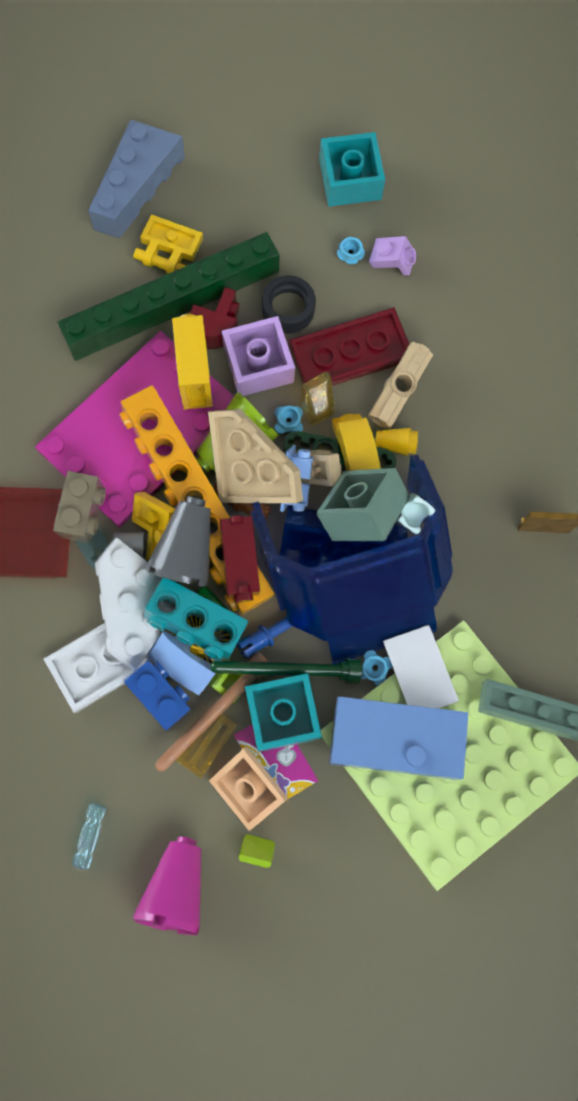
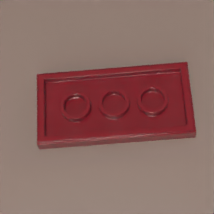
M395 307L288 340V346L307 394L397 366L410 345Z

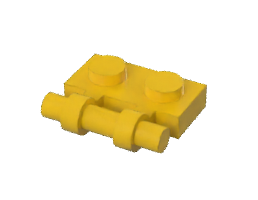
M151 214L140 236L141 243L148 245L146 251L136 248L133 258L142 261L144 266L150 268L155 266L166 270V274H169L186 266L180 263L182 258L193 262L203 241V233ZM161 250L170 253L171 256L167 259L157 254Z

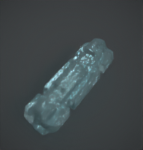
M95 803L88 805L85 815L87 821H84L76 846L79 849L78 852L74 853L72 860L73 867L82 870L90 868L93 858L91 852L95 851L102 826L100 825V820L104 819L106 812L105 806Z

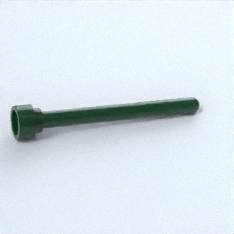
M346 658L345 661H340L339 664L213 661L210 665V670L213 673L297 676L308 673V676L339 677V680L353 684H359L362 675L361 661L355 658Z

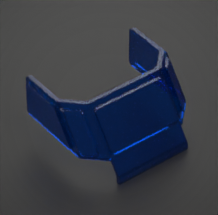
M418 454L410 456L407 485L410 493L418 495L435 509L433 515L424 518V526L420 534L312 568L277 554L259 501L252 503L254 511H250L253 520L254 536L280 611H285L289 625L328 642L332 664L345 661L346 658L362 656L368 650L378 651L384 649L383 641L427 625L430 626L432 633L437 631L434 607L437 606L452 576L451 558L453 555L445 507L424 460H420Z

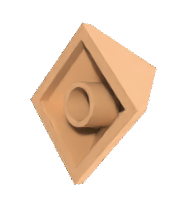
M247 746L209 780L249 831L288 799L287 795Z

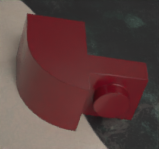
M225 287L216 311L193 305L190 314L195 316L203 315L207 349L222 348V331L238 327L236 317L239 312L240 303H237L236 290Z

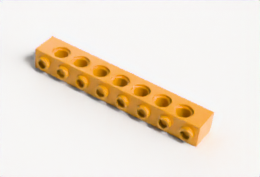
M151 385L120 401L123 412L119 413V416L127 430L133 428L137 435L134 442L142 455L148 454L152 461L149 468L157 481L162 479L167 487L163 492L172 507L178 505L179 501L185 502L187 496H198L201 500L206 501L204 507L210 508V522L215 523L218 528L214 534H210L209 562L212 568L209 569V572L216 585L218 586L222 583L226 590L224 564L222 560L217 558L215 552L222 547L220 519L230 517L156 389ZM146 420H153L158 424L152 430H146L141 426ZM161 445H168L172 448V452L167 456L159 455L156 450ZM181 470L187 474V478L182 482H176L171 478V474ZM259 567L260 593L258 596H253V601L235 603L234 598L227 599V595L224 596L231 611L237 610L240 616L272 599L274 596V592Z

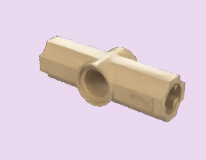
M410 343L393 374L385 382L383 391L367 416L373 423L386 429L392 427L408 397L416 390L417 382L433 356L429 348L423 344ZM396 379L404 382L405 392L397 389L395 385Z

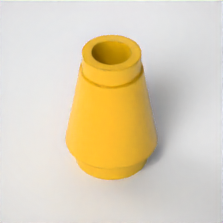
M411 427L383 431L377 430L375 438L376 447L404 456L416 454L418 431L411 430Z

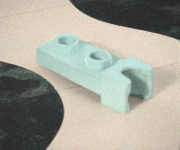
M411 493L409 494V500L395 523L417 535L421 531V522L427 516L433 515L435 509L418 495Z

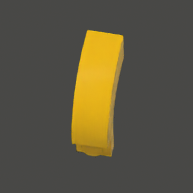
M345 414L339 418L332 419L333 431L342 450L346 471L381 469L376 444L367 418H362L360 414Z

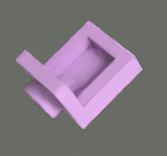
M406 236L376 238L369 263L373 268L398 267L404 276H409L412 266L416 262V251Z

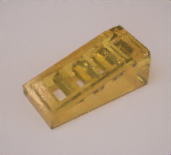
M324 372L302 385L300 408L303 410V415L311 426L332 416L335 411L331 376L328 372Z

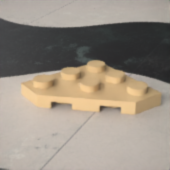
M241 409L208 412L218 497L221 503H299L303 501L300 469Z

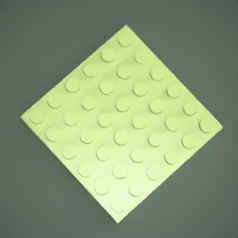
M464 620L436 641L459 700L439 709L469 712L464 779L451 780L343 766L436 891L440 890L578 776V762L556 735L478 712L483 681L490 679L513 687L517 686ZM395 673L362 698L364 700L407 705ZM333 721L320 730L322 739L329 749L331 748Z

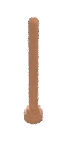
M256 652L248 660V662H269L259 652ZM243 674L156 761L155 768L160 772L165 771L245 691V686H250L255 680L266 679L269 675Z

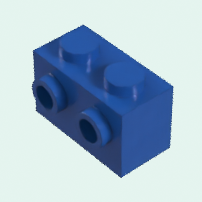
M147 659L127 676L123 682L167 731L191 710L186 704L190 698L179 685L175 688L170 686L165 680L169 673L158 661L152 665Z

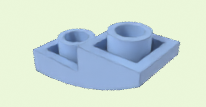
M165 631L161 633L147 653V657L153 663L158 661L169 673V677L197 695L201 694L216 674L210 670L211 664L190 653L189 645L180 642L176 637Z

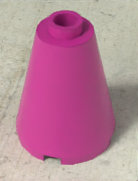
M178 837L177 841L169 842L134 912L133 920H136L135 922L164 931L168 929L177 931L178 934L198 936L200 929L202 849L196 846V840Z

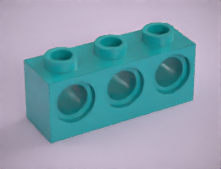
M162 578L144 612V618L148 619L147 623L153 628L160 631L167 629L175 633L176 639L189 646H192L194 643L205 649L204 653L207 656L221 661V659L228 661L248 623V620L167 578ZM167 601L175 609L172 612L165 613L157 605ZM190 616H196L201 619L203 625L193 628L187 624L186 619ZM225 631L229 634L230 641L227 643L219 642L215 638L214 633Z

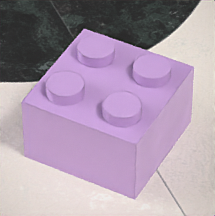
M278 316L222 331L223 348L237 393L240 392L242 396L294 383L295 366Z

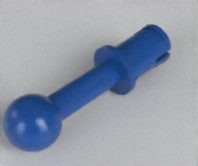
M308 600L299 601L295 604L293 613L267 628L260 624L258 630L238 640L236 646L240 650L248 645V648L241 652V655L247 659L267 646L272 647L274 645L273 638L296 624H309L313 622L317 615V609Z

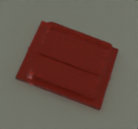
M0 487V577L67 578L70 540L60 538L53 531L63 489Z

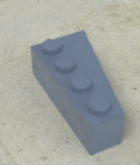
M130 120L88 210L95 231L116 238H120L140 214V208L146 201H150L153 198L157 187L162 181L166 182L174 166L177 163L180 164L185 158L182 136Z

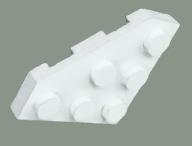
M116 537L95 562L96 575L99 576L101 589L99 596L102 616L106 623L108 637L106 638L107 650L131 670H136L163 632L150 626L147 623L148 619L144 618L145 608L163 577L155 575V571L146 572L148 562ZM167 601L157 605L165 613L172 612L175 609Z

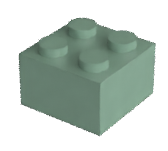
M396 468L343 471L316 514L332 541H385L409 500L410 495Z

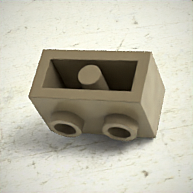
M72 471L67 472L53 531L60 538L91 544L92 536L96 534L99 525V517H97L99 507L103 505L106 496V488L99 477Z

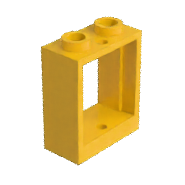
M184 314L180 317L172 318L178 384L183 409L213 407L203 315Z

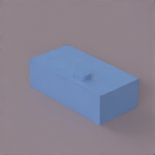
M338 696L335 701L329 765L451 780L464 779L469 712Z

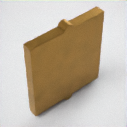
M531 511L525 518H521L518 531L570 533L578 527V513Z

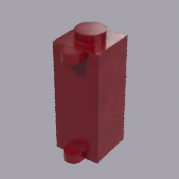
M237 515L220 519L227 599L234 598L235 603L253 601V596H258L260 593L252 516L243 517Z

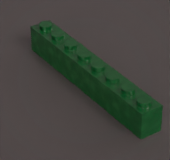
M265 232L57 321L74 360L77 361L172 318L185 314L192 310L193 305L201 307L221 298L225 287L237 291L278 273L280 254L268 232Z

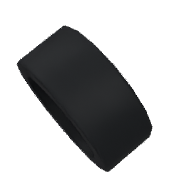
M287 275L277 277L266 286L262 296L263 317L268 319L278 316L283 333L300 332L313 320L316 298L314 290L308 282L300 277ZM282 293L297 294L304 299L305 310L297 316H281L273 310V299Z

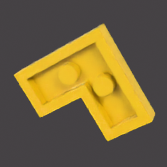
M146 492L134 493L132 522L149 531L146 560L149 561L175 508Z

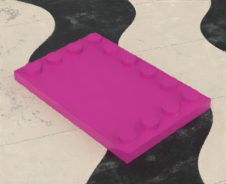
M160 331L40 441L35 448L65 478L68 471L99 477L106 488L105 500L103 505H100L99 510L118 528H121L132 517L134 493L146 492L154 496L165 484L162 479L157 481L149 468L152 461L148 454L142 455L134 442L137 435L133 428L127 430L119 416V413L123 412L120 401L153 385L195 456L197 449L210 432L208 412L225 410L234 396L209 374L213 407L184 410L178 384L175 343ZM146 420L141 426L146 430H152L158 424L153 420ZM161 445L157 448L156 452L161 456H167L172 452V448L168 445ZM179 470L173 472V473L171 474V478H172Z

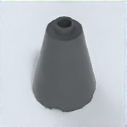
M187 496L186 502L179 501L147 563L146 572L155 571L157 576L190 584L191 580L197 581V579H200L198 586H207L209 580L210 508L204 507L205 500Z

